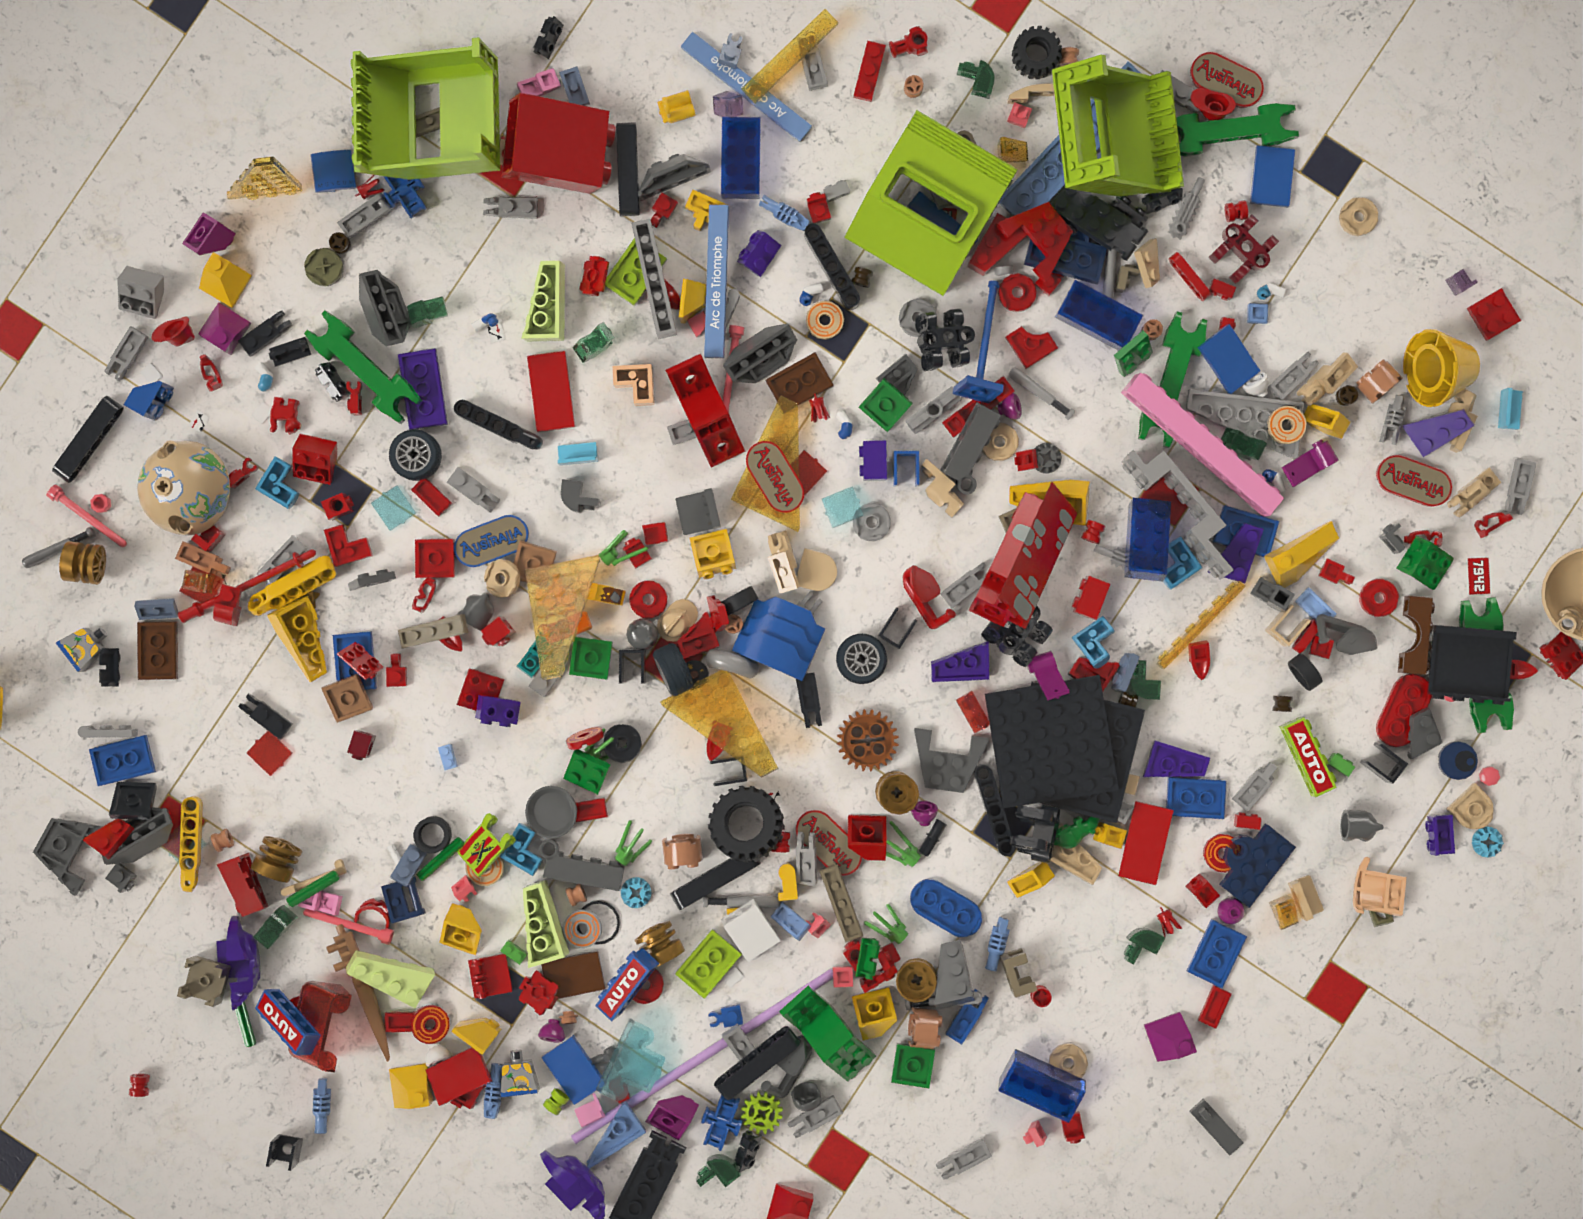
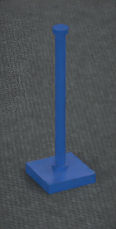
M998 281L988 282L989 295L976 377L967 375L953 387L954 395L987 404L1003 392L1004 387L1002 384L984 380L996 293L1000 286Z

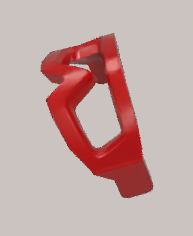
M206 354L199 357L201 360L200 369L203 379L208 380L206 383L208 390L214 391L221 388L223 382L216 366ZM210 365L217 381L213 382L214 377L206 375L204 366Z
M1502 512L1491 513L1483 516V521L1477 520L1474 527L1480 538L1488 536L1489 532L1513 520L1511 514L1505 515ZM1498 517L1499 523L1487 530L1479 528L1480 525L1487 527L1490 518Z
M1428 530L1412 532L1409 536H1404V543L1412 544L1415 535L1424 534L1429 541L1436 535L1438 538H1435L1433 544L1438 547L1442 546L1443 535L1439 531H1433L1430 534Z
M426 578L418 588L420 595L415 596L412 603L413 610L423 613L427 609L436 589V581L434 579ZM425 584L431 586V591L424 606H416L418 599L426 597L422 589Z
M369 899L363 902L357 909L354 918L355 923H358L359 914L362 911L375 910L385 918V928H390L391 920L386 903L383 900Z

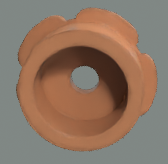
M565 1011L563 1016H559L561 1024L577 1023L576 1018L578 1015H574V1011Z

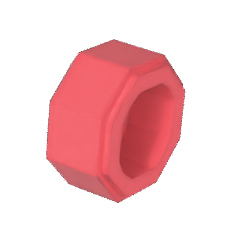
M104 494L94 495L90 500L91 508L97 513L107 512L111 507V499Z
M1489 766L1482 768L1479 778L1480 782L1491 786L1497 784L1500 775L1498 770Z

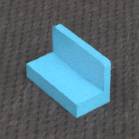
M1512 388L1501 390L1498 428L1520 429L1523 391H1516Z
M596 442L558 446V464L561 466L598 462Z

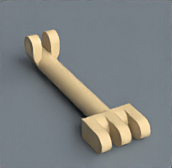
M336 860L334 862L336 868L334 871L339 876L347 873L343 860ZM329 872L285 887L281 890V894L287 896L295 893Z

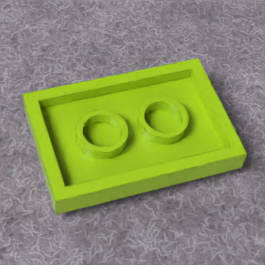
M635 238L609 273L605 283L607 288L633 306L637 304L646 291ZM658 252L662 267L667 258Z
M712 929L676 971L675 975L705 999L742 953Z

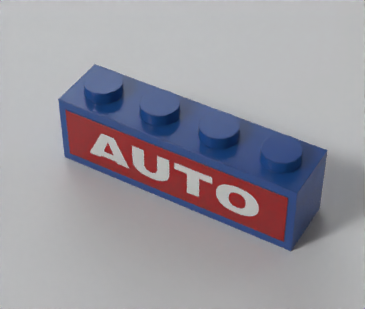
M644 948L637 952L632 951L627 956L626 960L628 962L620 966L617 970V977L614 976L607 984L609 986L608 989H604L598 996L600 1000L595 1006L611 1022L624 1012L659 965V962Z
M264 989L255 1007L261 1018L271 1026V1029L279 1035L293 1054L297 1056L311 1055L321 1036L319 1032L280 989Z

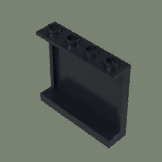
M1433 625L1427 694L1432 695L1433 699L1444 700L1445 696H1451L1454 701H1464V698H1472V702L1476 703L1492 700V704L1504 705L1505 701L1511 702V699L1508 697L1513 641L1516 640L1517 632Z

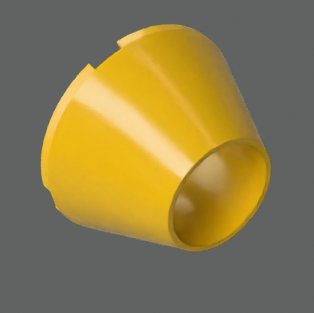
M1425 329L1415 334L1409 341L1404 353L1403 374H1407L1409 385H1406L1407 389L1416 402L1426 407L1442 405L1473 384L1480 372L1479 355L1473 346L1435 329Z

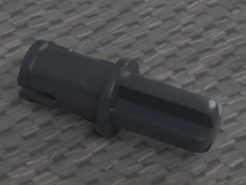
M936 819L930 832L926 833L927 837L919 849L921 854L927 857L930 855L935 844L940 841L938 839L947 824Z

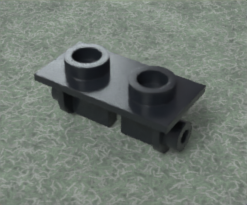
M555 16L545 19L540 31L542 34H545V37L538 36L533 46L535 54H542L547 59L550 58L554 51L555 44L564 26Z
M1177 188L1171 190V192H1161L1162 195H1159V193L1144 195L1142 203L1146 205L1147 214L1158 212L1166 206L1177 204L1182 200L1183 189Z
M1117 196L1118 202L1114 200L1110 205L1123 214H1129L1128 217L1133 219L1132 224L1141 228L1144 224L1141 222L1142 219L1145 222L1148 219L1146 216L1147 212L1139 206L1135 208L1127 196Z
M306 337L269 348L270 353H268L275 367L312 355Z
M330 362L319 364V367L315 369V375L323 386L327 383L330 384L326 390L332 400L338 402L343 399L342 396L351 394L346 388V383L340 378L336 368Z
M101 648V652H99V665H106V669H99V683H101V687H119V662L121 659L119 648Z
M749 1130L742 1134L739 1144L742 1147L738 1148L734 1159L735 1164L740 1166L739 1172L750 1169L754 1165L756 1153L761 1145L762 1134L755 1137L753 1132Z

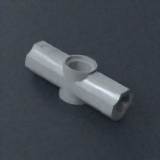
M951 386L905 422L914 434H917L962 399L960 396L953 394V387ZM936 406L939 412L936 415H931L928 408Z

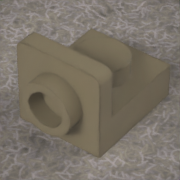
M1125 264V266L1120 267L1114 292L1122 293L1125 288L1128 289L1130 284V277L1128 275L1137 277L1140 274V270L1136 269L1135 265Z

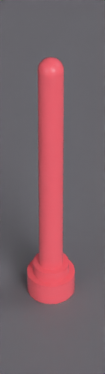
M729 326L730 338H732L729 355L738 346L739 339L744 335V327ZM726 373L722 401L729 412L733 381L728 373Z
M57 484L49 489L46 496L52 501L63 503L120 547L127 545L123 538L66 497L63 489Z
M309 909L303 911L305 916L334 925L342 924L344 928L377 937L381 943L387 945L391 943L394 935V930L392 929L378 930Z

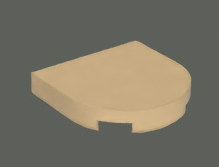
M804 548L797 574L799 586L814 591H822L829 588L837 577V567L834 560L824 553Z
M1473 783L1446 808L1462 826L1469 829L1484 828L1493 819V802L1476 783Z

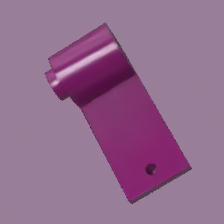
M1321 439L1313 443L1311 450L1281 467L1292 487L1297 486L1319 471L1339 461L1328 440L1324 442Z
M1052 651L1036 655L1027 668L1029 673H1033L1047 700L1058 699L1060 696L1070 693L1058 671Z

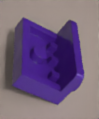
M757 230L751 235L750 242L746 248L739 253L737 262L761 277L782 245L766 232Z
M1453 815L1427 816V821L1425 822V829L1429 835V840L1426 843L1427 850L1434 856L1455 854Z

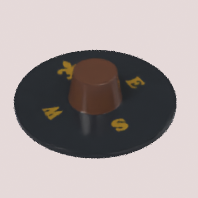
M688 661L686 665L694 683L692 689H698L706 684L709 677L708 669L700 661Z

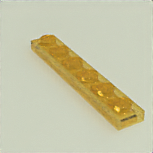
M824 9L745 84L741 90L756 104L838 25V21Z
M1232 581L1224 589L1226 592L1222 597L1218 595L1211 602L1213 606L1209 610H1203L1198 615L1199 620L1195 624L1192 622L1184 630L1186 633L1181 638L1178 636L1171 643L1173 647L1168 652L1164 650L1158 656L1159 661L1156 664L1161 669H1165L1246 586L1241 581L1235 583Z

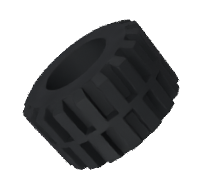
M1031 26L1028 31L1027 29L1023 30L1022 34H1019L1012 50V62L1016 64L1015 69L1017 71L1021 70L1020 74L1022 76L1027 74L1028 79H1032V76H1034L1035 80L1040 79L1041 76L1045 78L1049 73H1052V69L1057 67L1062 54V45H1059L1060 39L1055 38L1056 33L1054 31L1052 33L1049 32L1050 28L1046 27L1043 30L1042 26H1037V29ZM1033 44L1040 45L1046 50L1047 58L1043 61H1034L1028 57L1026 48Z

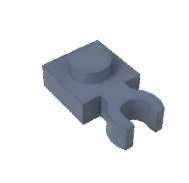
M732 33L728 35L727 44H723L718 59L719 64L736 69L742 50L739 49L742 42L741 36L735 42L732 40Z

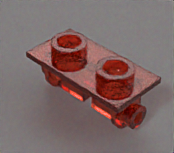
M972 691L956 699L974 734L990 725L987 716Z

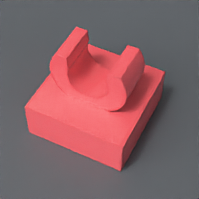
M1014 102L1007 122L1025 128L1032 108Z
M466 875L451 887L454 896L459 901L463 899L468 902L467 895L470 892L474 895L477 894L471 880Z
M812 913L815 920L812 923L806 920L811 925L808 931L816 938H819L831 924L821 915Z
M852 966L833 967L834 988L853 987Z
M1038 1120L1031 1123L1028 1132L1025 1133L1026 1136H1023L1026 1144L1034 1141L1036 1147L1044 1145L1047 1139Z

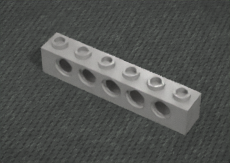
M646 219L632 222L658 339L676 336L677 332L651 220Z

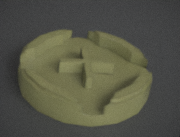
M329 248L313 250L304 262L306 276L311 282L319 286L335 284L343 273L341 257Z

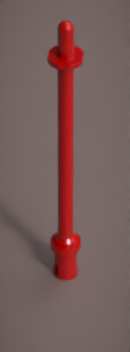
M311 549L301 555L294 552L293 559L236 587L241 588L243 592L296 565L299 568H303V562L314 557L316 551ZM219 595L203 603H193L191 607L178 612L179 619L182 623H186L197 616H203L205 610L217 603Z

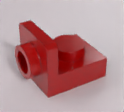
M816 192L809 195L810 198H807L806 203L812 223L816 224L830 220L831 215L825 193Z
M632 538L625 542L626 546L623 547V550L626 554H630L645 546L640 539ZM645 551L629 559L636 569L652 558L648 551Z
M1200 874L1192 878L1185 886L1205 908L1210 906L1220 896L1213 886Z
M889 943L879 949L878 960L884 971L890 969L892 964L900 961L901 958L893 943Z
M1079 1111L1061 1114L1060 1119L1066 1142L1070 1141L1071 1144L1081 1142V1139H1085Z

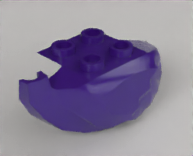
M236 915L231 916L226 941H216L217 962L230 965L231 969L228 978H237V982L229 983L232 1011L242 1005L249 997V994L256 988L260 979V955L257 939L242 929L240 917Z
M544 1150L540 1156L552 1176L545 1185L570 1211L585 1198L586 1202L582 1207L589 1211L594 1219H604L606 1206L604 1202L605 1191L599 1178L576 1156L555 1157L547 1150Z

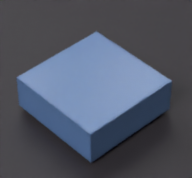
M1249 303L1247 323L1267 324L1268 304Z

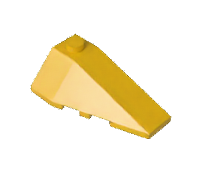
M1053 481L1078 512L1073 524L1086 526L1090 481ZM1051 482L1010 486L1009 503L1018 506L1025 492L1035 494L1039 499L1043 500Z
M1332 521L1264 555L1277 585L1279 584L1286 588L1297 582L1339 539Z
M308 596L269 613L267 617L275 632L309 682L326 674L325 658L319 639L321 636L316 622L318 620L317 613Z

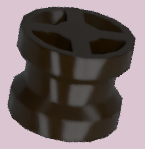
M336 232L329 238V245L336 253L345 254L350 250L351 242L343 233Z
M855 267V277L852 278V283L869 288V280L874 272L866 268Z
M1351 385L1340 388L1335 395L1337 403L1342 406H1348L1356 402L1358 399L1357 389Z
M1122 692L1118 703L1136 707L1138 695H1129L1128 692Z
M1273 695L1275 705L1272 711L1292 712V707L1290 706L1291 701H1293L1292 696Z

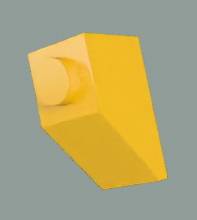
M1314 404L1308 405L1303 414L1308 425L1340 439L1343 438L1350 424V421L1340 412Z
M1039 862L1014 876L1007 883L1018 898L1045 886L1055 875L1047 863Z

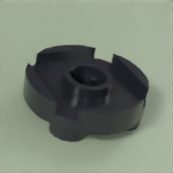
M624 724L614 725L605 733L603 743L611 737L614 738L604 748L606 755L611 760L626 763L634 760L640 753L642 747L641 737L634 727ZM619 739L627 740L626 748H618Z

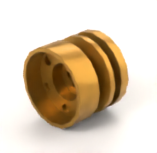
M67 541L60 555L59 572L61 579L70 582H79L81 580L83 583L98 585L103 579L106 568V551L104 546L97 544H87L85 546L80 542Z
M899 771L887 772L876 783V799L888 812L901 815L908 813L916 806L919 798L918 786L905 773ZM895 787L900 790L897 796L891 793V791L895 790Z
M264 836L262 842L265 845H260L259 849L266 855H256L251 869L267 878L288 883L294 872V869L288 863L297 864L299 860L296 857L301 856L302 850L284 839Z
M670 921L658 923L646 929L634 940L636 944L645 942L639 950L641 948L649 949V954L659 962L657 967L685 951L680 939L670 941L669 938L676 933L674 929L668 932L665 931L672 926Z
M921 958L910 959L903 963L896 978L897 990L903 998L915 1003L923 1002L934 993L937 984V972L931 963ZM915 974L918 977H922L919 984L916 981H912Z

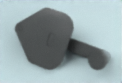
M1324 614L1317 616L1316 622L1320 644L1327 643L1330 640L1326 632V628L1345 633L1336 643V649L1339 652L1354 655L1377 649L1375 635L1365 627Z
M803 1035L797 1036L800 1040L799 1046L777 1063L786 1072L779 1087L771 1085L770 1081H764L761 1084L762 1091H766L779 1098H784L788 1095L812 1054L813 1048Z

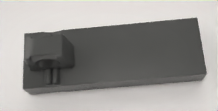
M1204 1098L1189 1111L1229 1156L1244 1143Z

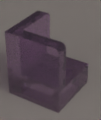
M729 91L714 95V114L726 119L743 115L742 95Z
M1464 269L1445 280L1455 296L1478 283L1476 279L1471 281Z

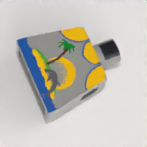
M101 627L94 632L89 628H82L57 641L56 645L77 672H85L99 657L101 648H104L100 641L107 637V633Z
M522 1050L510 1051L511 1061L505 1062L502 1066L501 1097L538 1093L540 1086L532 1059L523 1060Z

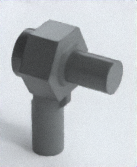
M614 1045L604 1050L605 1054L590 1058L594 1065L601 1062H611L615 1071L622 1068L618 1059L621 1053Z

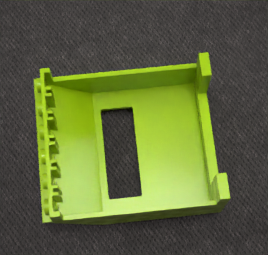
M479 37L472 38V46L368 58L361 51H352L351 68L353 70V78H351V86L353 88V96L351 97L353 115L351 122L354 134H352L351 139L354 146V153L352 154L354 172L412 180L500 171L498 57ZM439 84L441 155L439 157L416 159L415 88L420 85Z
M1102 54L1052 69L1065 188L1110 196H1127L1171 192L1173 189L1184 187L1171 72L1165 71L1149 76L1108 66L1106 55ZM1090 98L1095 101L1101 150V158L1097 159Z
M916 110L868 190L844 238L944 296L1007 188L1012 183L1018 169ZM901 174L968 213L956 235L949 233L889 197Z

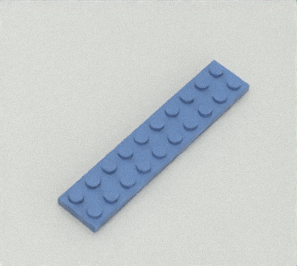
M1129 61L1121 68L1140 73ZM1092 99L1091 108L1097 151L1100 148L1095 101ZM1059 135L1006 190L999 204L1012 216L1049 202L1065 185Z

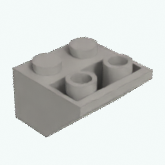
M126 266L117 278L118 309L156 319L164 294V276Z

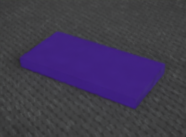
M437 349L398 354L401 376L413 386L416 393L423 400L420 404H416L409 398H404L409 430L448 425Z

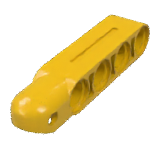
M320 556L305 564L303 568H298L269 584L265 589L251 596L248 602V610L253 615L260 616L272 609H279L329 582L336 576V570L329 556Z
M197 796L187 797L181 805L179 865L181 868L180 885L184 892H193L198 883V872L201 864L203 802ZM190 800L196 802L195 810L189 809L188 802ZM189 819L194 820L196 823V827L193 830L187 826ZM188 839L194 840L195 847L193 849L188 848L186 844ZM187 858L193 859V868L187 867Z

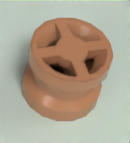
M1073 47L1062 48V59L1059 61L1061 67L1078 62L1079 49Z
M917 75L909 76L904 84L905 94L910 98L920 96L923 91V80Z
M1152 319L1143 325L1142 330L1148 334L1149 340L1152 341L1162 334L1163 326L1160 321Z
M729 615V625L725 630L736 634L741 631L743 621L738 615Z
M228 829L222 830L219 834L211 835L212 844L217 852L223 851L225 847L230 848L234 846L232 835Z
M577 884L574 888H566V894L572 907L576 906L580 901H587L582 884Z

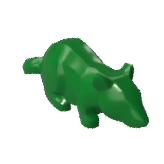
M1077 816L1073 819V825L1070 826L1066 823L1057 830L1054 845L1066 849L1076 847L1083 837L1089 833L1095 834L1099 818L1090 816L1086 821H1083L1080 816Z

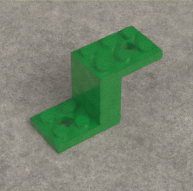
M809 985L779 1011L786 1020L801 1031L821 1060L847 1082L855 1078L858 1072L865 1066H868L876 1057L874 1052L854 1035L834 1007Z

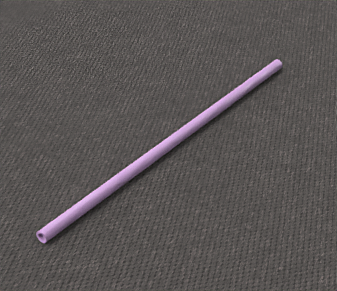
M829 969L740 1028L745 1035L779 1014V1011L808 985L813 990H816L832 980L833 970ZM723 1038L627 1099V1104L630 1108H633L728 1047L727 1043ZM622 1103L605 1113L606 1117L585 1126L571 1135L573 1141L577 1144L611 1122Z

